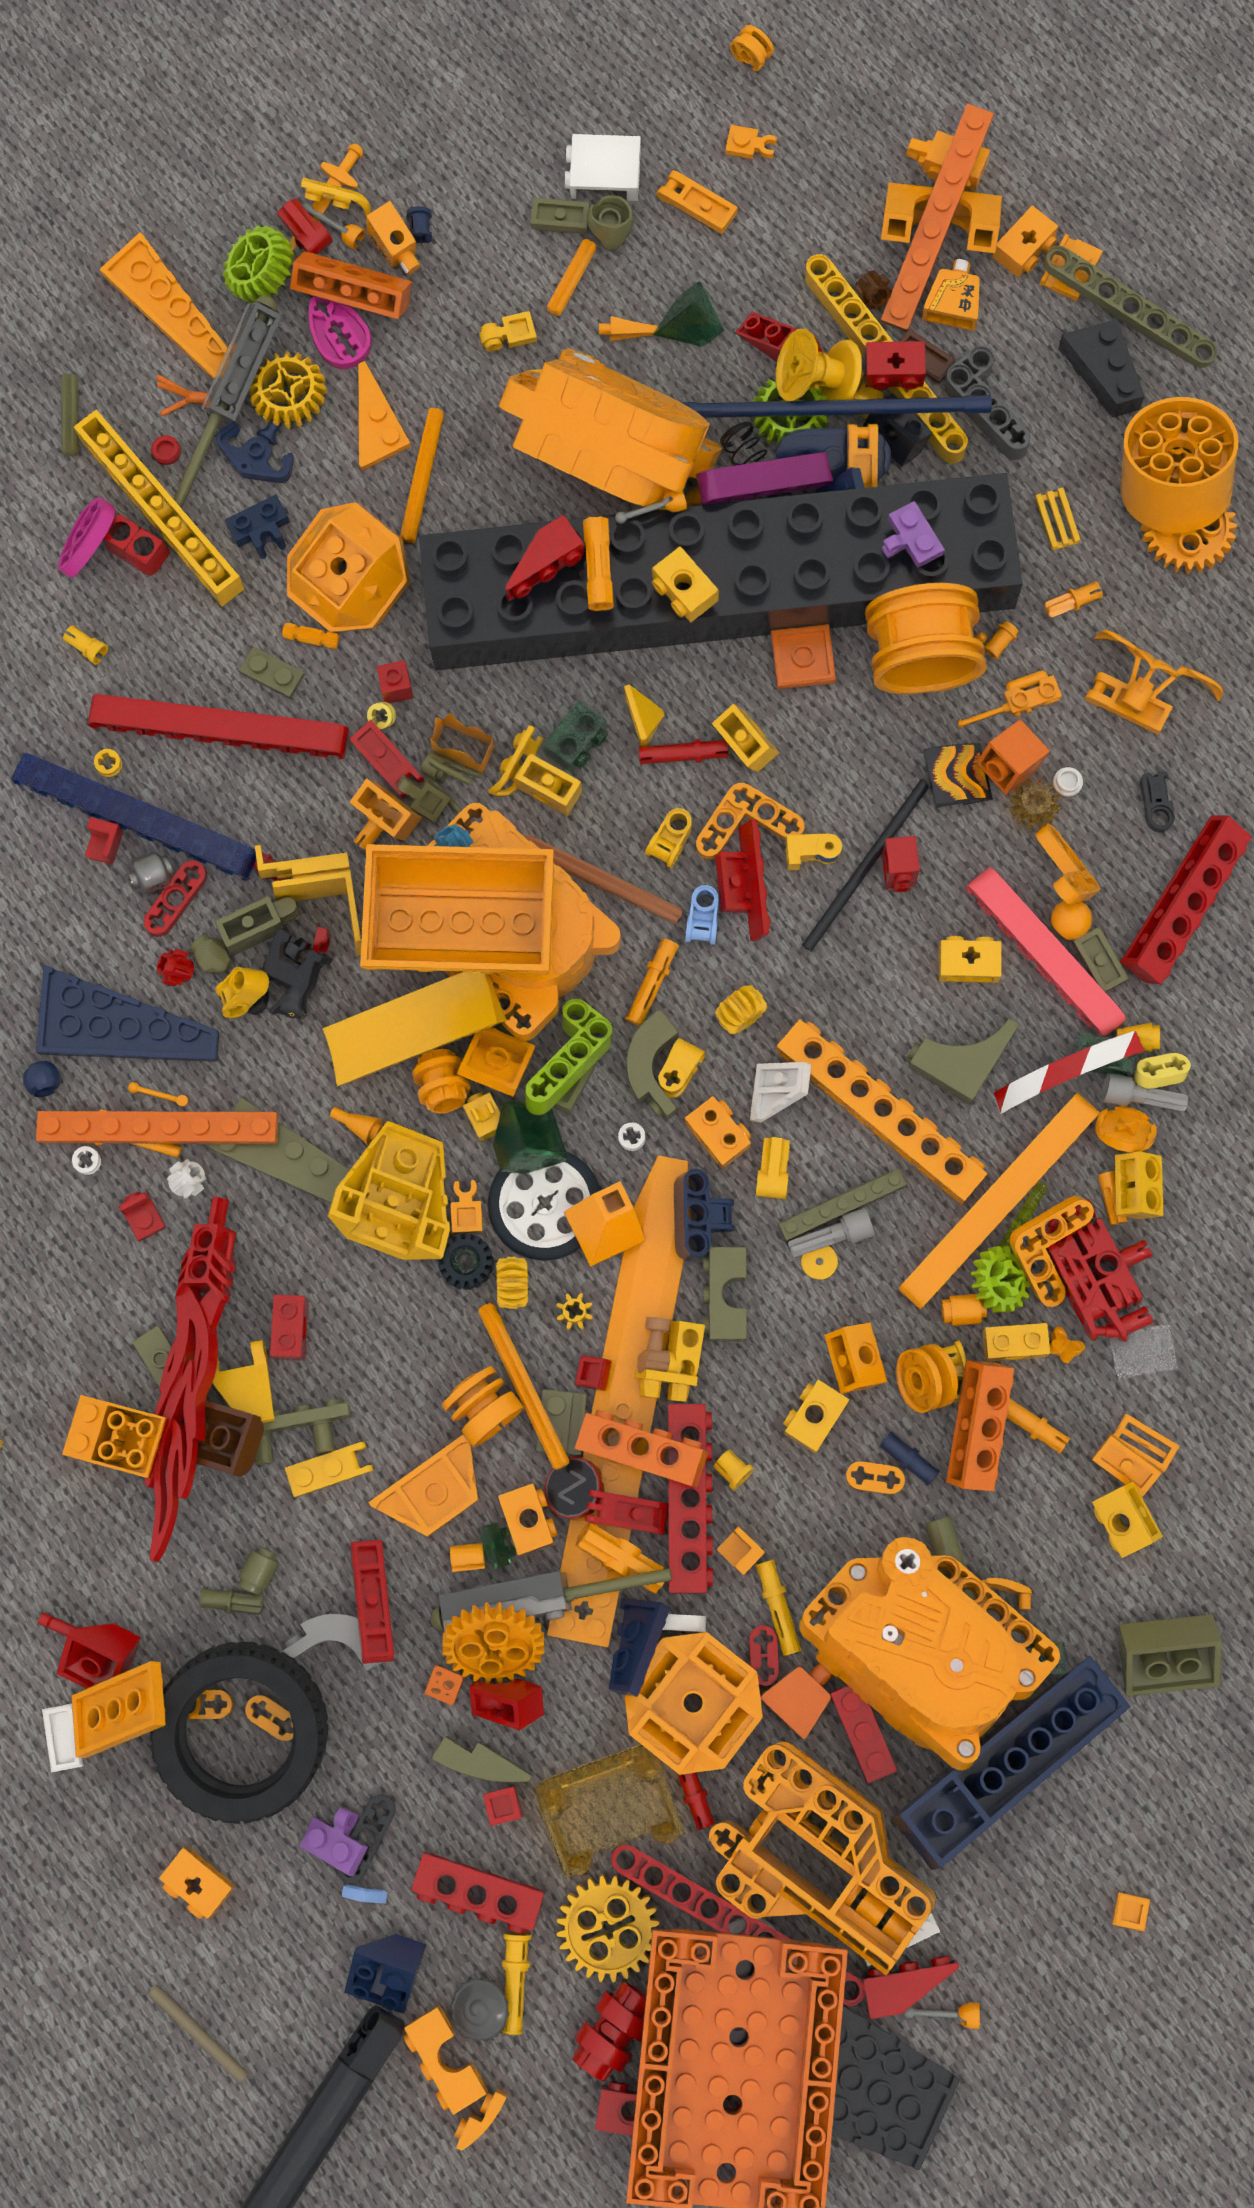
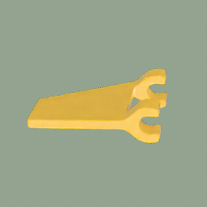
M263 1340L250 1342L254 1360L253 1365L220 1372L218 1359L212 1383L230 1408L261 1417L263 1423L275 1421L267 1349L264 1346Z

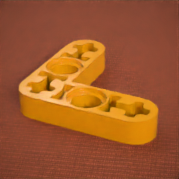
M737 783L729 789L696 840V850L702 858L714 859L715 854L723 851L744 817L757 820L758 825L785 841L787 835H803L804 821L798 814L746 783ZM742 791H746V798L751 802H754L755 797L759 799L755 803L752 812L748 810L750 808L748 802L744 800L740 803L735 802V792L740 794ZM762 806H770L775 814L771 819L764 820L759 817L758 809ZM783 813L782 821L787 824H791L792 821L796 822V829L799 831H792L788 834L784 824L779 822L778 827L773 826V824L778 820L779 814ZM723 814L730 815L734 820L733 825L726 829L721 828L717 824V818ZM712 827L718 834L724 835L725 837L724 839H722L721 836L718 835L714 842V846L716 847V849L714 850L710 848L707 852L704 851V844L702 843V841L705 840L708 842L711 840L712 836L714 835V831H711L709 829Z
M1047 823L1035 833L1039 843L1064 874L1053 883V887L1061 899L1068 904L1088 901L1101 890L1092 874L1051 824Z
M1074 1195L1021 1225L1010 1236V1246L1021 1268L1024 1270L1035 1297L1047 1307H1055L1062 1303L1066 1291L1046 1248L1091 1221L1094 1213L1093 1206L1081 1196ZM1077 1205L1082 1207L1080 1209L1081 1215L1078 1217L1074 1215ZM1062 1213L1067 1216L1065 1219L1061 1216ZM1051 1219H1057L1059 1223L1057 1230L1047 1234L1045 1232L1046 1223ZM1035 1229L1042 1236V1239L1036 1237L1038 1234L1035 1232ZM1027 1236L1029 1238L1027 1241L1028 1246L1024 1248L1022 1246V1238ZM1036 1260H1044V1269L1038 1274H1032V1264ZM1043 1281H1047L1054 1288L1052 1290L1053 1296L1050 1298L1047 1296L1048 1290L1042 1283Z

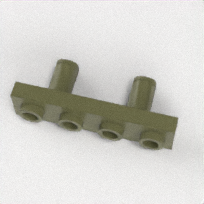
M342 1399L325 1401L324 1407L312 1409L311 1404L294 1407L293 1413L283 1415L281 1410H275V1421L263 1423L264 1432L255 1457V1464L258 1466L274 1462L270 1441L272 1432L308 1425L313 1429L317 1454L335 1451L330 1424L335 1420L352 1417L350 1404L347 1402L343 1403Z

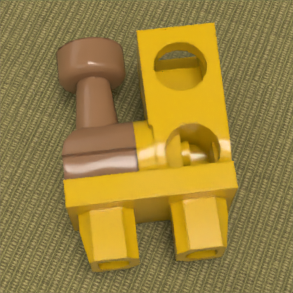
M646 1317L645 1328L650 1330L651 1333L647 1350L638 1356V1369H635L634 1379H640V1396L660 1398L661 1383H668L667 1400L687 1402L690 1386H697L698 1377L696 1375L699 1368L705 1325ZM663 1332L670 1334L668 1350L663 1349Z

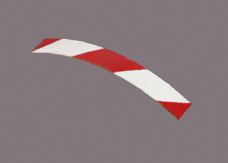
M1136 1031L1106 1040L1059 1059L994 1092L1001 1114L1065 1081L1106 1064L1144 1052Z

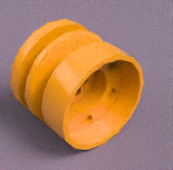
M492 1366L467 1377L452 1390L450 1396L441 1404L446 1413L459 1406L451 1416L453 1422L468 1417L469 1421L462 1428L461 1432L473 1448L486 1442L502 1429L499 1426L500 1422L505 1427L524 1409V1406L512 1391L498 1397L496 1393L504 1384L502 1378L488 1384L497 1374Z

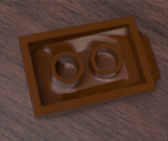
M206 1401V1437L204 1442L199 1441L197 1464L238 1477L246 1475L253 1466L263 1436L264 1425L261 1417ZM183 1417L182 1423H183V1425H184V1427H185V1422H184V1417Z

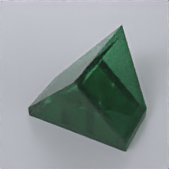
M697 282L675 300L653 335L702 347L725 330L702 283Z

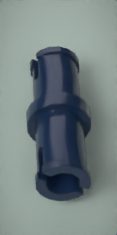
M892 1431L879 1446L900 1462V1467L903 1470L907 1468L922 1480L926 1486L940 1472L939 1469H936L918 1454L920 1451L917 1448H910Z

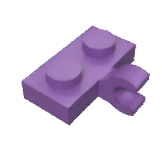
M915 501L888 515L887 520L897 535H892L883 540L885 545L881 549L887 558L906 549L917 568L944 554L945 549Z
M342 1807L336 1812L334 1827L314 1817L299 1846L350 1876H354L368 1848L349 1836L352 1828L358 1821L359 1815Z

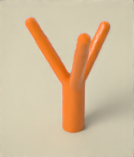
M161 375L156 376V379L159 380L157 383L158 387L186 397L160 412L161 416H165L189 403H204L208 393L188 391Z

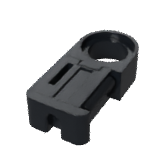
M1165 771L1158 772L1154 776H1152V773H1145L1140 779L1147 825L1151 830L1159 833L1170 829L1175 820L1173 801L1168 799L1165 781L1168 773ZM1157 811L1164 812L1168 816V823L1163 826L1155 824L1152 820V814Z

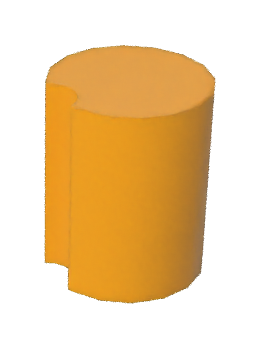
M483 1543L450 1546L452 1572L486 1568Z

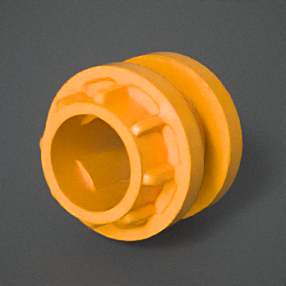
M436 1049L421 1055L417 1060L418 1064H416L412 1071L414 1083L422 1086L417 1093L419 1102L426 1106L427 1110L438 1114L452 1112L465 1104L467 1094L471 1090L469 1080L457 1074L462 1058L456 1056L454 1052L448 1049Z

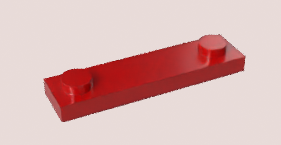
M382 1540L351 1542L350 1550L362 1664L392 1662L395 1657Z

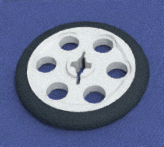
M550 1147L533 1148L517 1154L499 1170L490 1187L488 1212L495 1233L513 1252L528 1259L541 1261L556 1260L573 1254L581 1248L573 1231L567 1234L561 1233L557 1229V1223L561 1218L566 1217L564 1211L574 1206L566 1200V1194L570 1189H580L583 1193V1200L601 1191L596 1176L588 1165L576 1155L562 1149ZM550 1167L561 1169L563 1176L559 1182L550 1183L546 1180L545 1173ZM529 1174L533 1178L531 1188L520 1190L516 1186V1179L519 1175ZM558 1191V1193L552 1197V1200L550 1202L552 1208L549 1211L546 1208H543L542 1210H538L537 1213L534 1216H532V1214L538 1209L537 1207L540 1205L538 1200L539 1197L542 1196L546 1199L549 1196L551 1197L554 1193ZM514 1202H518L524 1207V1214L518 1219L510 1218L507 1214L508 1206ZM534 1224L543 1226L545 1229L544 1237L538 1241L530 1239L527 1234L530 1226Z

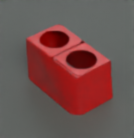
M119 513L113 519L103 539L109 552L149 576L154 575L171 553L162 540ZM128 525L130 527V535L127 539L117 541L112 538L121 526ZM148 537L154 542V549L149 555L141 556L134 551V543L138 538Z

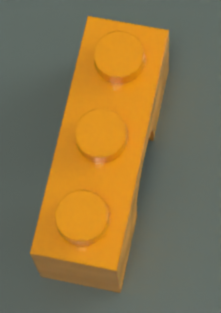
M440 2004L404 2027L407 2032L403 2035L404 2040L412 2053L417 2050L423 2061L419 2064L428 2081L434 2080L439 2089L436 2096L444 2110L450 2109L454 2115L487 2094L488 2088L473 2062L462 2068L453 2069L446 2066L441 2060V2045L452 2038L456 2032Z

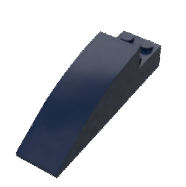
M1088 1656L981 1739L980 1755L970 1768L961 1771L949 1765L930 1781L932 1784L891 1818L931 1870L942 1868L1131 1706L1093 1658Z

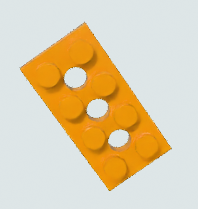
M147 1662L72 1695L76 1758H88L166 1725L161 1662Z

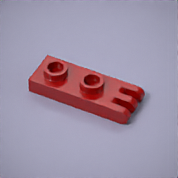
M372 720L368 721L349 738L353 745L402 799L406 794L400 791L396 785L402 775L408 778L413 775L414 779L419 783L424 780Z
M589 1490V1496L600 1498L599 1504L587 1503V1509L596 1510L598 1514L597 1516L586 1515V1522L664 1535L668 1503Z

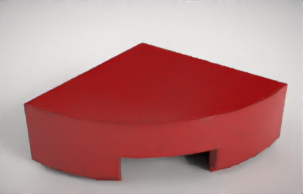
M317 927L313 950L318 953L324 952L327 954L332 938L328 929Z

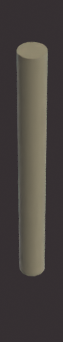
M158 1985L148 1993L166 2013L240 2084L249 2073Z

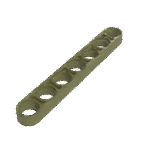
M1054 246L1047 252L1043 262L1045 270L1050 275L1178 357L1199 368L1209 366L1216 358L1217 347L1210 339L1063 246ZM1053 255L1062 256L1065 260V265L1062 267L1054 266L1050 261V257ZM1078 270L1085 271L1089 275V281L1085 283L1076 280L1074 273ZM1109 286L1113 291V296L1110 298L1102 297L1099 293V287ZM1126 301L1134 302L1137 306V312L1133 314L1127 313L1123 308V303ZM1151 316L1159 318L1162 323L1161 328H1151L1147 323V318ZM1174 332L1182 333L1186 338V342L1182 345L1173 342L1171 334ZM1196 348H1206L1210 353V358L1207 360L1199 359L1196 355Z

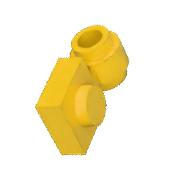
M530 311L502 317L503 327L497 326L496 323H487L481 327V332L479 333L481 344L484 348L486 347L488 352L501 349L503 347L502 343L506 339L509 348L537 342Z

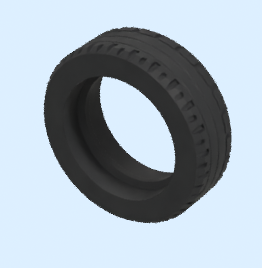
M244 1641L238 1644L235 1642L220 1644L190 1659L165 1686L163 1698L166 1725L150 1732V1740L152 1741L150 1749L153 1762L157 1764L155 1768L160 1775V1779L163 1783L167 1784L166 1788L177 1800H181L182 1805L186 1808L188 1807L192 1812H198L202 1817L213 1821L221 1820L223 1823L240 1824L241 1821L251 1823L260 1821L263 1817L269 1818L278 1814L285 1807L290 1806L296 1801L302 1792L306 1790L322 1762L328 1741L329 1724H327L328 1714L326 1705L322 1701L323 1696L318 1685L311 1680L312 1676L302 1665H298L293 1657L288 1656L285 1652H278L277 1648L265 1644L257 1645L256 1642ZM228 1679H250L267 1686L282 1699L292 1719L293 1742L286 1761L273 1775L263 1781L250 1785H234L213 1777L198 1764L187 1743V1719L194 1702L206 1689Z

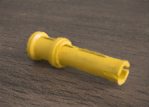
M504 1932L503 1938L506 1940L505 1960L502 1961L501 1966L506 1971L504 1997L508 2001L507 2009L509 2016L506 2019V2027L502 2029V2033L520 2035L523 2034L525 1972L530 1968V1962L527 1960L528 1941L532 1939V1934Z

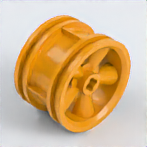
M953 583L918 584L885 593L867 605L865 609L867 633L872 639L878 641L879 652L871 660L874 672L873 682L878 689L888 693L904 695L946 691L966 685L985 673L987 665L984 657V644L974 638L973 627L980 619L978 596L973 589Z

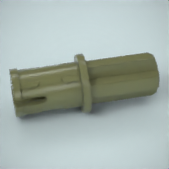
M203 1588L200 1595V1608L227 1610V1614H231L232 1611L260 1614L263 1609V1597L235 1593V1589H230L227 1592Z

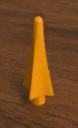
M613 316L610 318V323H599L598 335H610V341L677 333V329L673 327L644 324Z

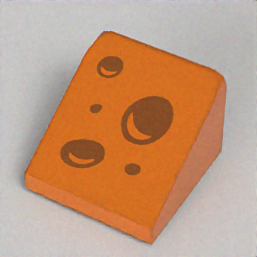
M435 1664L424 1694L453 1706L465 1677Z

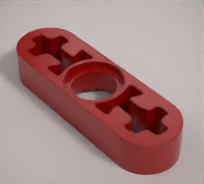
M190 860L183 863L170 880V884L165 887L146 913L144 926L151 935L162 937L168 934L205 884L207 872L200 862ZM197 868V873L200 877L197 880L192 878L187 886L191 890L188 893L183 886L177 883L181 881L185 884L189 878L186 872L188 870L194 871ZM181 892L184 895V900L179 906L168 904V897L171 893ZM163 904L168 911L174 914L170 916L166 913L162 919L165 925L163 927L157 926L153 929L154 924L151 920L154 917L159 919L164 911L160 907Z

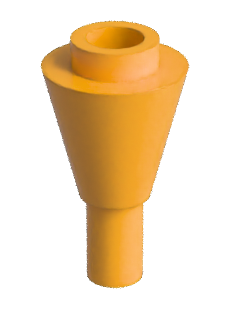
M334 1107L330 1113V1118L345 1124L349 1130L368 1146L383 1127L382 1118L350 1114L337 1107Z

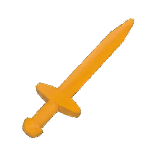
M354 143L347 148L349 152L339 167L322 162L321 170L329 177L327 184L338 187L343 185L348 188L357 189L358 183L348 173L356 160L362 158L363 149ZM322 196L321 202L314 201L312 204L313 209L324 214L333 199ZM309 214L315 222L320 220L315 216ZM292 236L290 241L292 250L297 247L294 236Z

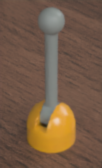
M310 203L303 204V207L309 214L340 231L343 243L349 248L356 250L358 247L355 244L356 239L361 242L364 239L365 230L358 225L350 224L342 227L314 210Z
M668 490L663 496V501L627 513L618 512L615 520L617 523L623 524L628 518L663 507L672 513L686 510L687 504L683 491Z
M978 2002L964 2003L959 2007L958 2011L914 2009L911 2006L902 2013L908 2019L913 2016L957 2018L959 2023L968 2029H979L980 2003Z

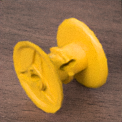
M797 329L784 342L778 356L775 374L779 395L785 401H796L804 396L810 387L819 389V386H821L823 389L822 395L827 396L828 400H852L860 383L862 372V358L858 345L852 340H841L833 345L827 354L818 352L815 336L808 329Z

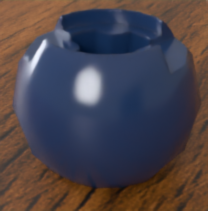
M50 1061L32 1063L23 1074V1085L28 1093L34 1097L49 1096L61 1084V1073Z

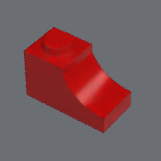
M521 1679L497 1684L477 1681L469 1686L472 1715L519 1731L544 1715L542 1686Z

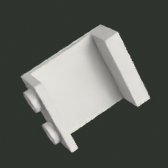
M572 134V145H567L566 163H571L570 171H565V189H570V198L576 199L577 189L627 191V201H638L641 155L640 136Z

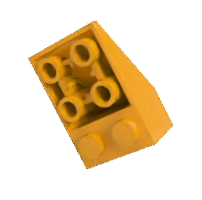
M80 1395L62 1455L149 1478L167 1418Z

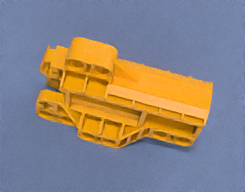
M781 1741L769 1746L757 1760L743 1783L745 1794L763 1808L748 1832L731 1820H724L710 1830L709 1841H711L717 1852L729 1860L717 1877L716 1887L718 1892L743 1913L754 1919L807 1914L887 1976L936 1905L934 1891L890 1857L884 1809L848 1782L836 1777L793 1743ZM777 1750L785 1754V1765L777 1762L775 1758ZM802 1769L809 1771L811 1774V1785L803 1782L801 1778ZM769 1772L774 1774L773 1777H767L763 1784L765 1789L762 1790L759 1787L761 1785V1781L759 1779L762 1776H766ZM829 1791L835 1794L836 1803L829 1798ZM854 1810L862 1815L863 1822L855 1818ZM813 1811L828 1822L823 1830L808 1819ZM778 1820L853 1876L836 1902L762 1846V1843ZM728 1829L730 1831L728 1837L732 1841L721 1843L719 1841L721 1835L718 1832ZM835 1829H838L849 1838L850 1843L847 1847L830 1836ZM740 1836H743L744 1838L738 1844L733 1854L730 1853L729 1849L736 1846L733 1842L736 1843L740 1840ZM727 1874H734L739 1878L740 1887L738 1890H731L727 1887L725 1883ZM892 1876L896 1878L899 1883V1889H891L886 1883V1877ZM863 1888L868 1890L857 1908L853 1909L851 1904ZM753 1894H760L765 1898L766 1907L764 1910H757L752 1906L751 1897ZM912 1897L922 1898L925 1901L926 1909L916 1908L913 1905ZM889 1908L895 1911L883 1929H879L877 1925Z

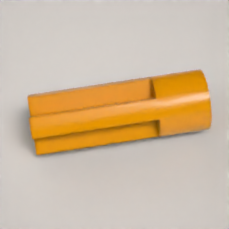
M1115 1171L1097 1175L1109 1224L1117 1225L1128 1222L1127 1217L1116 1216Z

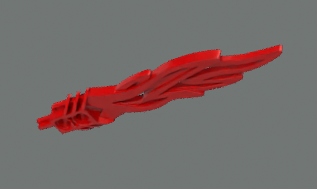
M216 1196L212 1198L208 1224H194L190 1248L184 1254L181 1263V1272L175 1295L177 1336L165 1363L159 1388L161 1395L154 1411L155 1415L166 1417L167 1419L149 1478H145V1486L154 1489L155 1518L149 1556L150 1561L159 1562L171 1538L177 1518L179 1498L186 1500L190 1494L197 1464L199 1441L204 1442L206 1437L205 1402L215 1377L218 1362L216 1327L226 1302L230 1301L231 1294L228 1287L233 1285L231 1272L234 1273L236 1269V1262L232 1255L237 1232L224 1227L229 1199ZM202 1291H209L204 1298L200 1294ZM183 1417H184L185 1427H184V1425H183V1423H182Z

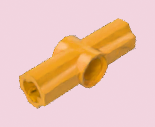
M591 1522L587 1523L577 1537L575 1546L603 1562V1567L620 1577L665 1569L654 1562V1560L641 1554V1549L622 1538L612 1536ZM665 1582L641 1587L656 1594Z

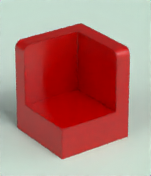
M90 817L87 829L91 833V838L85 856L89 859L113 865L123 831L118 824Z
M516 1785L483 1794L490 1826L523 1817Z

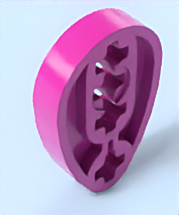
M313 296L309 302L308 318L315 346L322 359L327 364L339 369L353 368L363 362L370 353L372 341L370 331L362 318L348 305ZM319 303H322L324 306L327 305L329 317H327L325 312L323 313L321 310H318L317 305ZM336 325L338 328H341L342 335L345 339H348L350 348L356 350L355 357H352L350 354L347 355L344 344H339L338 335L332 331V326Z
M98 497L84 508L63 547L57 566L60 572L73 578L88 562L113 522L115 507Z

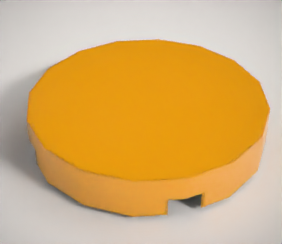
M1116 1106L1114 1110L1107 1111L1108 1108L1102 1110L1097 1116L1095 1123L1097 1136L1106 1145L1125 1152H1142L1149 1149L1155 1141L1157 1135L1155 1123L1152 1125L1149 1122V1117L1137 1109Z

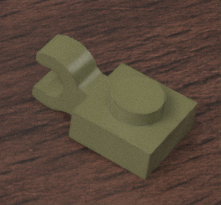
M402 775L396 784L400 791L413 798L409 803L410 807L433 822L437 820L451 799L450 795L427 780L420 787L414 781Z

